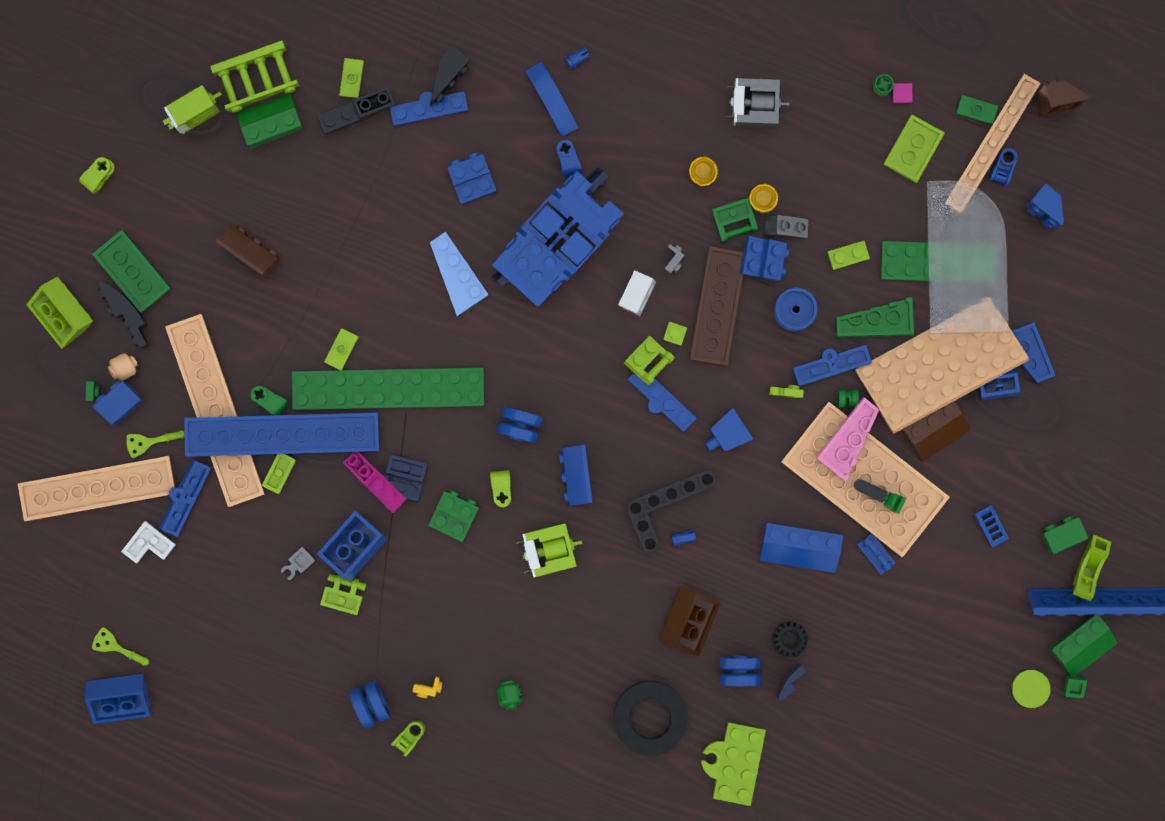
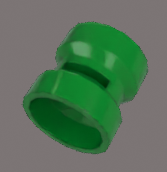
M886 74L878 76L873 83L875 94L878 96L888 95L894 86L893 79Z
M838 389V408H845L846 406L855 408L859 403L858 389H852L851 391Z

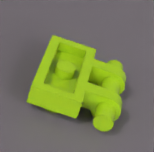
M330 573L328 581L334 582L333 588L325 586L320 605L358 615L363 597L356 595L357 589L365 591L367 584L355 578L349 582L339 574L334 575ZM340 585L351 587L350 593L339 590Z

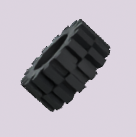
M785 622L780 624L773 633L774 647L784 656H798L807 647V632L800 624ZM794 632L797 635L798 641L796 645L788 647L784 644L783 636L785 633Z

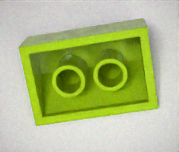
M58 277L41 285L26 304L61 349L85 332L93 322L89 314Z

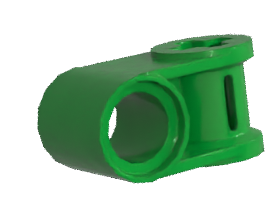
M256 386L251 391L252 400L273 415H280L289 402L263 386ZM263 390L264 398L257 399L256 391Z

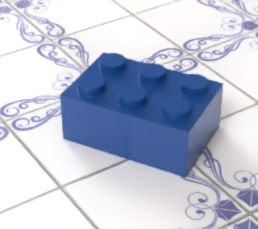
M354 511L317 555L343 579L351 582L388 538L362 514Z

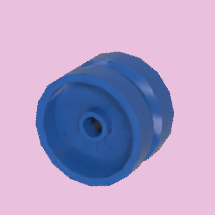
M792 288L786 290L778 297L774 304L773 313L780 327L787 331L797 332L804 330L812 324L816 318L818 307L815 298L810 292L801 288ZM797 306L799 308L798 313H794L792 308Z
M503 406L501 417L511 421V424L498 423L496 433L516 441L536 444L539 434L536 431L529 430L528 427L540 428L543 417Z
M749 655L719 657V668L731 670V672L719 675V685H762V675L756 672H749V670L761 668V657H751Z
M375 680L364 685L365 693L360 687L349 691L353 707L365 729L375 726V716L380 722L391 718L386 699Z

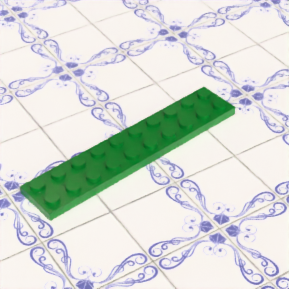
M484 368L292 371L293 410L484 406Z

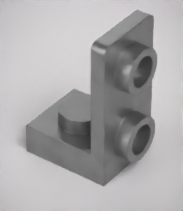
M781 215L764 217L763 236L783 235L807 238L808 219Z

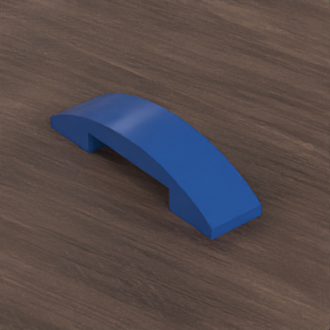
M540 62L526 70L528 78L549 112L561 137L577 130L578 126L543 63Z

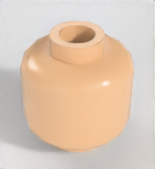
M122 353L109 361L110 366L107 368L114 380L124 381L136 374L135 367L138 364L133 356L129 357L126 353Z

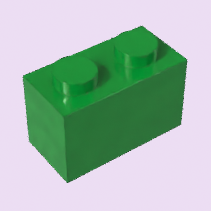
M1071 515L1062 519V524L1056 526L1054 523L1044 528L1045 531L1041 535L1050 554H1056L1088 539L1079 517L1073 518Z

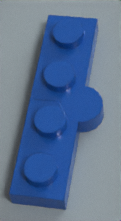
M423 92L420 95L419 101L392 106L390 111L393 125L399 126L467 112L468 106L465 92L445 95L439 104L436 102L432 107L430 106L431 92Z
M866 345L839 354L833 349H826L821 355L822 359L794 367L793 372L798 386H802L870 364L872 361Z
M635 373L628 379L631 384L650 400L648 403L650 412L657 414L662 411L683 432L695 421L696 417L655 378L651 385L644 383Z
M192 459L180 486H174L169 490L168 495L172 502L159 529L178 537L211 467Z

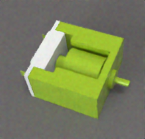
M201 85L164 107L169 117L163 120V123L165 125L169 123L168 127L170 130L175 127L182 134L188 132L220 113L215 104V98L222 95L221 92L212 95L211 92L209 93Z
M566 523L522 534L524 539L522 542H525L526 550L523 559L529 562L533 578L577 566L573 550H575L574 546L582 544V541L573 542L569 538ZM539 538L543 547L536 550L534 539ZM546 556V566L541 567L539 558Z

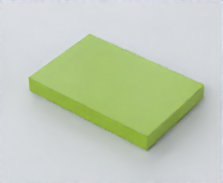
M911 114L883 165L917 183L945 133Z

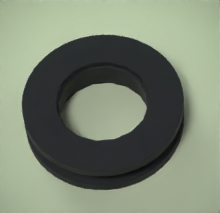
M643 681L629 687L618 699L614 710V725L620 740L630 750L641 755H660L670 751L682 739L687 727V711L683 700L673 688L657 681ZM647 698L663 702L670 712V724L667 730L654 738L639 735L631 724V712L634 706Z

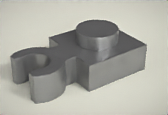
M302 546L288 559L292 564L284 566L281 572L283 573L289 569L291 575L287 579L291 580L295 577L297 570L302 574L316 560Z

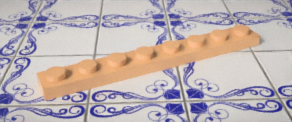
M1026 74L1022 76L945 202L946 206L962 214L1039 88L1040 82Z

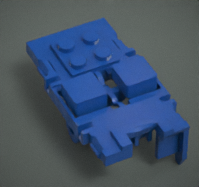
M578 170L572 176L570 175L563 183L564 186L561 189L557 187L516 231L517 237L513 238L506 245L507 248L492 264L494 268L537 307L541 305L553 290H557L564 279L566 281L570 279L610 235L608 231L610 228H614L620 221L619 218L624 214L610 200L603 207L595 202L586 193L592 184ZM547 202L553 205L567 219L570 215L574 218L562 230L560 226L564 223V219L553 207L546 205L532 220V224L547 238H550L555 232L559 234L549 246L545 244L547 239L529 223ZM578 222L580 224L578 229L596 246L593 248L592 243L579 231H575L571 236L567 234V231ZM562 237H563L566 241H565V243L560 247V250H561L564 254H566L575 264H578L577 266L574 265V264H573L564 254H562L558 249L556 250V252H554V251L552 250V248L555 246V244H556Z

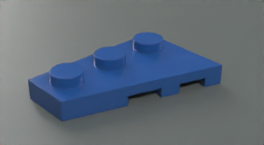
M1035 323L1013 330L1014 336L1029 357V361L1021 365L1033 380L1038 383L1056 376Z

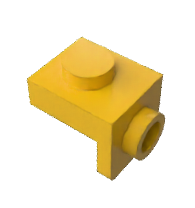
M436 676L433 687L415 683L412 692L417 693L416 696L421 698H427L428 695L435 697L437 693H441L443 682L440 681L439 676Z

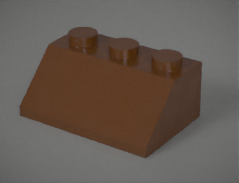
M1058 79L1047 81V84L1043 85L1044 87L1040 88V91L1035 94L1040 117L1078 109L1089 99L1088 95L1066 81L1059 82Z
M231 225L215 242L267 279L280 261L276 257L278 253L271 248L265 250L261 247V241L254 236L252 239L245 235L247 231L240 226L235 228Z
M953 401L903 428L901 431L923 462L970 429L961 410Z
M680 587L659 640L699 656L720 602Z

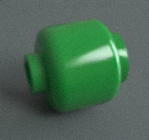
M515 681L500 683L496 690L498 704L501 707H506V710L517 709V705L523 701L521 686L516 684Z

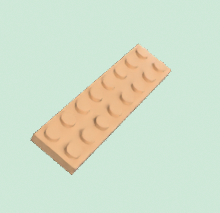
M170 456L18 483L24 521L167 496L169 490L175 486Z

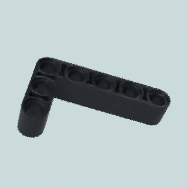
M711 471L701 472L629 502L627 511L643 550L651 553L659 547V541L647 513L711 488L716 483L714 473ZM703 475H711L712 483L710 485L703 484ZM685 482H693L695 488L692 492L685 491ZM670 488L675 489L677 492L676 498L672 500L666 496V491ZM653 495L659 499V504L655 507L650 506L648 503L649 497ZM633 503L641 505V511L638 514H634L630 510V506ZM642 520L648 523V529L644 532L639 531L637 527L638 523ZM649 538L654 539L656 543L655 547L651 550L645 547V541Z

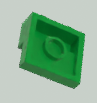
M449 490V492L444 491L428 526L463 542L479 507L476 506L477 502L469 498L466 501L460 499L459 493Z

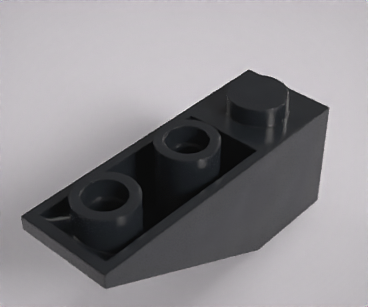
M453 46L439 60L430 101L431 107L436 102L439 104L445 97L444 93L446 90H451L457 83L456 79L460 75L463 77L469 70V59Z

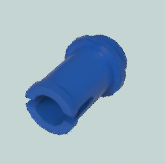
M582 47V49L572 55H567L565 62L570 69L573 67L577 68L576 65L590 58L589 52L581 56V54L587 51L585 47Z
M694 529L681 533L674 532L671 535L673 546L677 545L680 547V544L696 542Z

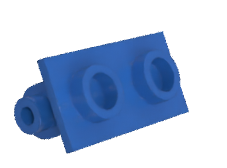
M872 533L857 544L880 575L890 570L896 564Z

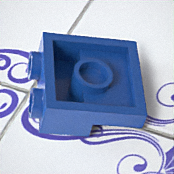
M473 153L468 156V160L461 162V159L450 162L451 166L447 167L461 205L497 192L483 154Z
M746 236L740 274L771 281H781V278L786 273V268L783 266L784 259H787L789 255V248H786L787 243Z

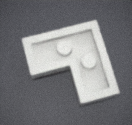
M145 521L121 552L135 563L141 560L148 549L165 560L176 544Z

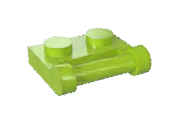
M649 336L627 358L624 364L644 383L651 385L656 375L675 358ZM659 355L662 359L649 373H646L644 369Z

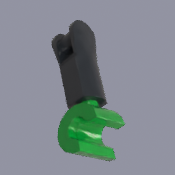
M858 479L854 483V488L857 491L881 503L884 501V506L896 514L900 513L907 499L892 492L887 494V491L871 485L862 479Z

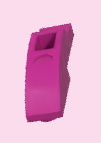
M352 452L343 462L392 513L406 500L399 490L360 452Z

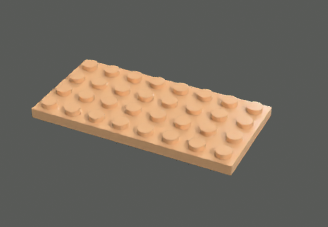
M988 297L873 359L872 363L855 369V372L894 434L1029 361V357L991 298Z
M828 402L781 463L900 557H903L950 497L869 433L864 440L865 443L862 449L859 451L856 463L850 471L847 482L841 479L816 458L848 417ZM862 479L871 485L887 491V494L892 492L907 498L900 513L896 514L884 506V501L881 503L857 491L854 488L855 481Z

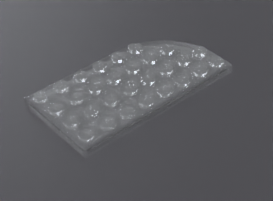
M947 180L927 181L930 334L1007 333L1006 230L998 207L984 192L967 183Z

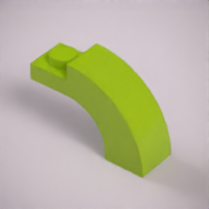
M1096 535L1092 536L1074 577V595L1088 601L1093 599L1099 573L1109 556L1111 541Z

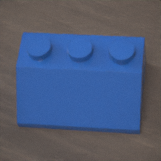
M585 445L562 448L563 452L559 453L560 464H564L565 471L561 472L563 483H567V491H564L565 502H569V506L592 503Z
M143 674L86 681L85 702L93 724L151 716L148 688Z

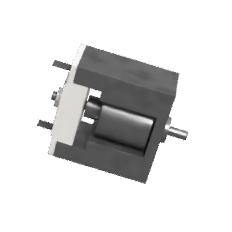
M736 78L734 86L726 87L734 88L733 98L729 100V104L733 106L732 116H726L733 118V126L777 127L779 109H781V106H789V102H781V98H779L780 80ZM745 90H749L751 98H744ZM744 107H750L748 115H744Z

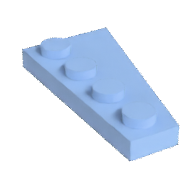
M446 232L430 242L458 317L489 295Z

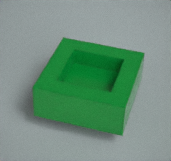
M86 381L85 401L95 402L100 396V386H98L97 382Z
M1067 676L1063 691L1064 696L1084 698L1087 685L1086 678Z

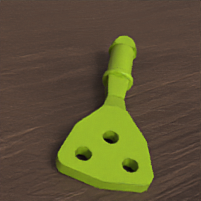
M179 430L173 433H165V435L156 438H147L140 434H128L127 448L130 456L136 458L144 454L151 445L158 442H169L185 438V431Z
M104 627L100 629L94 638L93 650L121 652L129 660L132 659L142 664V666H147L150 663L147 657H143L135 653V651H130L120 646L114 635Z

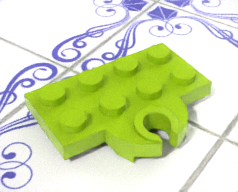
M727 722L724 741L711 742L703 750L702 753L706 755L710 753L716 755V761L712 764L701 760L703 770L710 777L716 779L713 799L751 806L766 732L765 729Z

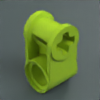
M103 157L96 159L90 168L82 174L79 182L91 193H97L115 170L113 162ZM103 163L106 164V170H103V167L101 166Z
M509 470L490 472L494 502L499 507H507L511 502ZM501 493H504L506 497L508 496L505 503L497 500Z
M420 720L412 721L398 735L391 746H396L404 753L403 756L406 757L424 734L425 724ZM418 725L421 733L414 734L411 731V726Z

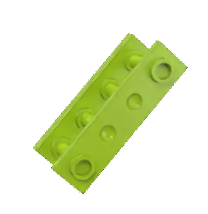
M283 41L210 66L215 77L219 76L223 81L230 104L224 105L228 112H239L244 106L283 92L286 94L296 91L297 87H300L297 80L291 81L282 57L284 55L283 52L287 51ZM269 57L275 58L284 82L283 85L274 88L264 63L265 59ZM252 63L258 66L266 91L258 94L254 92L246 69L248 68L247 65ZM233 70L240 72L248 95L247 98L238 101L228 76L229 72Z

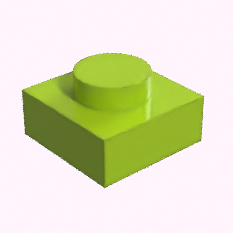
M669 322L663 340L681 346L687 327Z

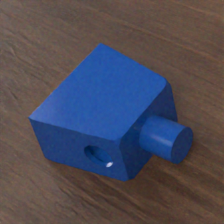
M731 409L710 429L713 437L704 443L710 452L719 446L726 452L751 441L753 437L735 410Z

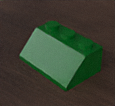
M291 93L237 113L242 133L250 149L304 129Z
M1091 614L1048 649L1069 676L1076 677L1115 646L1117 641L1099 615Z

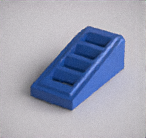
M992 505L973 514L992 548L1009 539ZM990 513V515H991L990 517H988V518L985 519V520H982L981 517H983V516H985L986 514ZM994 520L995 523L988 527L985 526L987 522ZM996 526L998 527V530L989 534L988 531ZM999 533L1002 534L1001 537L993 541V536Z

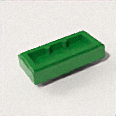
M962 95L956 114L993 125L998 106Z

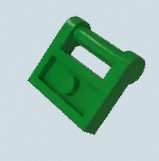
M749 198L712 209L722 243L738 235L759 231ZM749 219L750 224L726 232L723 226Z

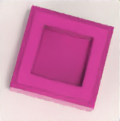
M912 83L894 84L892 88L893 104L912 103Z

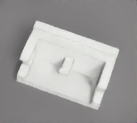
M634 270L618 305L629 312L641 316L656 281Z

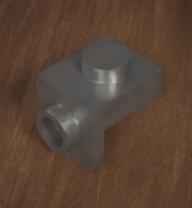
M669 244L667 246V249L675 255L664 269L669 275L672 272L677 273L683 265L680 262L685 256L682 253L684 250L676 244L673 246Z

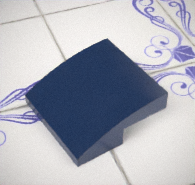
M390 454L385 477L399 490L406 500L418 503L428 464Z
M799 663L789 671L777 690L776 697L780 702L796 690L791 683L806 672Z

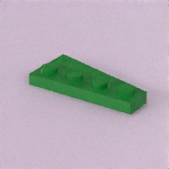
M912 297L884 306L873 307L866 311L837 317V338L914 336Z

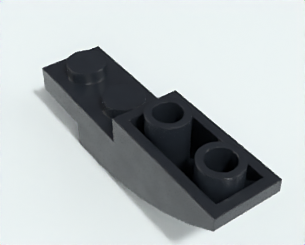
M385 87L357 98L349 104L318 115L317 120L323 134L326 135L366 120L394 106L395 102L389 88Z
M102 281L99 282L100 288L98 291L103 299L106 298L109 304L107 306L111 316L115 315L118 319L124 316V319H122L123 324L127 330H131L133 334L131 339L136 347L139 346L141 349L150 346L142 331V328L148 324L139 310L117 289Z

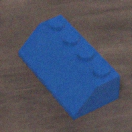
M765 523L759 561L836 573L843 535Z

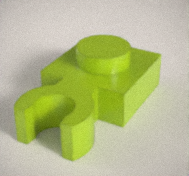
M788 385V388L770 387L769 395L802 399L804 390H799L800 386Z

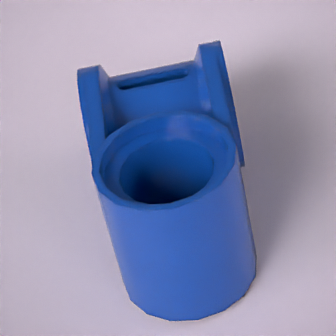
M569 140L560 141L557 145L556 153L564 178L572 176L576 170L583 173L572 142ZM562 145H565V147L570 148L568 150V154H565L564 151H560L562 149Z
M1007 148L999 153L989 181L1001 182L1006 187L1009 185L1018 158L1017 152L1014 149ZM1004 153L1011 154L1012 161L1010 163L1004 161Z

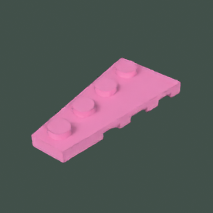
M864 397L816 457L845 482L849 478L859 451L862 449L865 443L864 440L868 432H870L879 412V409Z

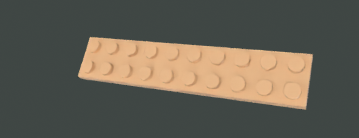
M199 314L165 326L196 417L238 416L203 315ZM252 455L210 456L228 507L265 495Z

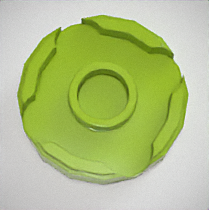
M1025 670L1014 678L1011 690L1014 699L1020 705L1026 708H1037L1048 700L1050 683L1043 673L1036 670Z

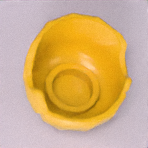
M708 157L696 158L689 168L690 178L699 186L710 185L717 178L718 167Z
M767 184L757 185L750 193V205L755 211L760 213L772 211L778 203L777 191Z

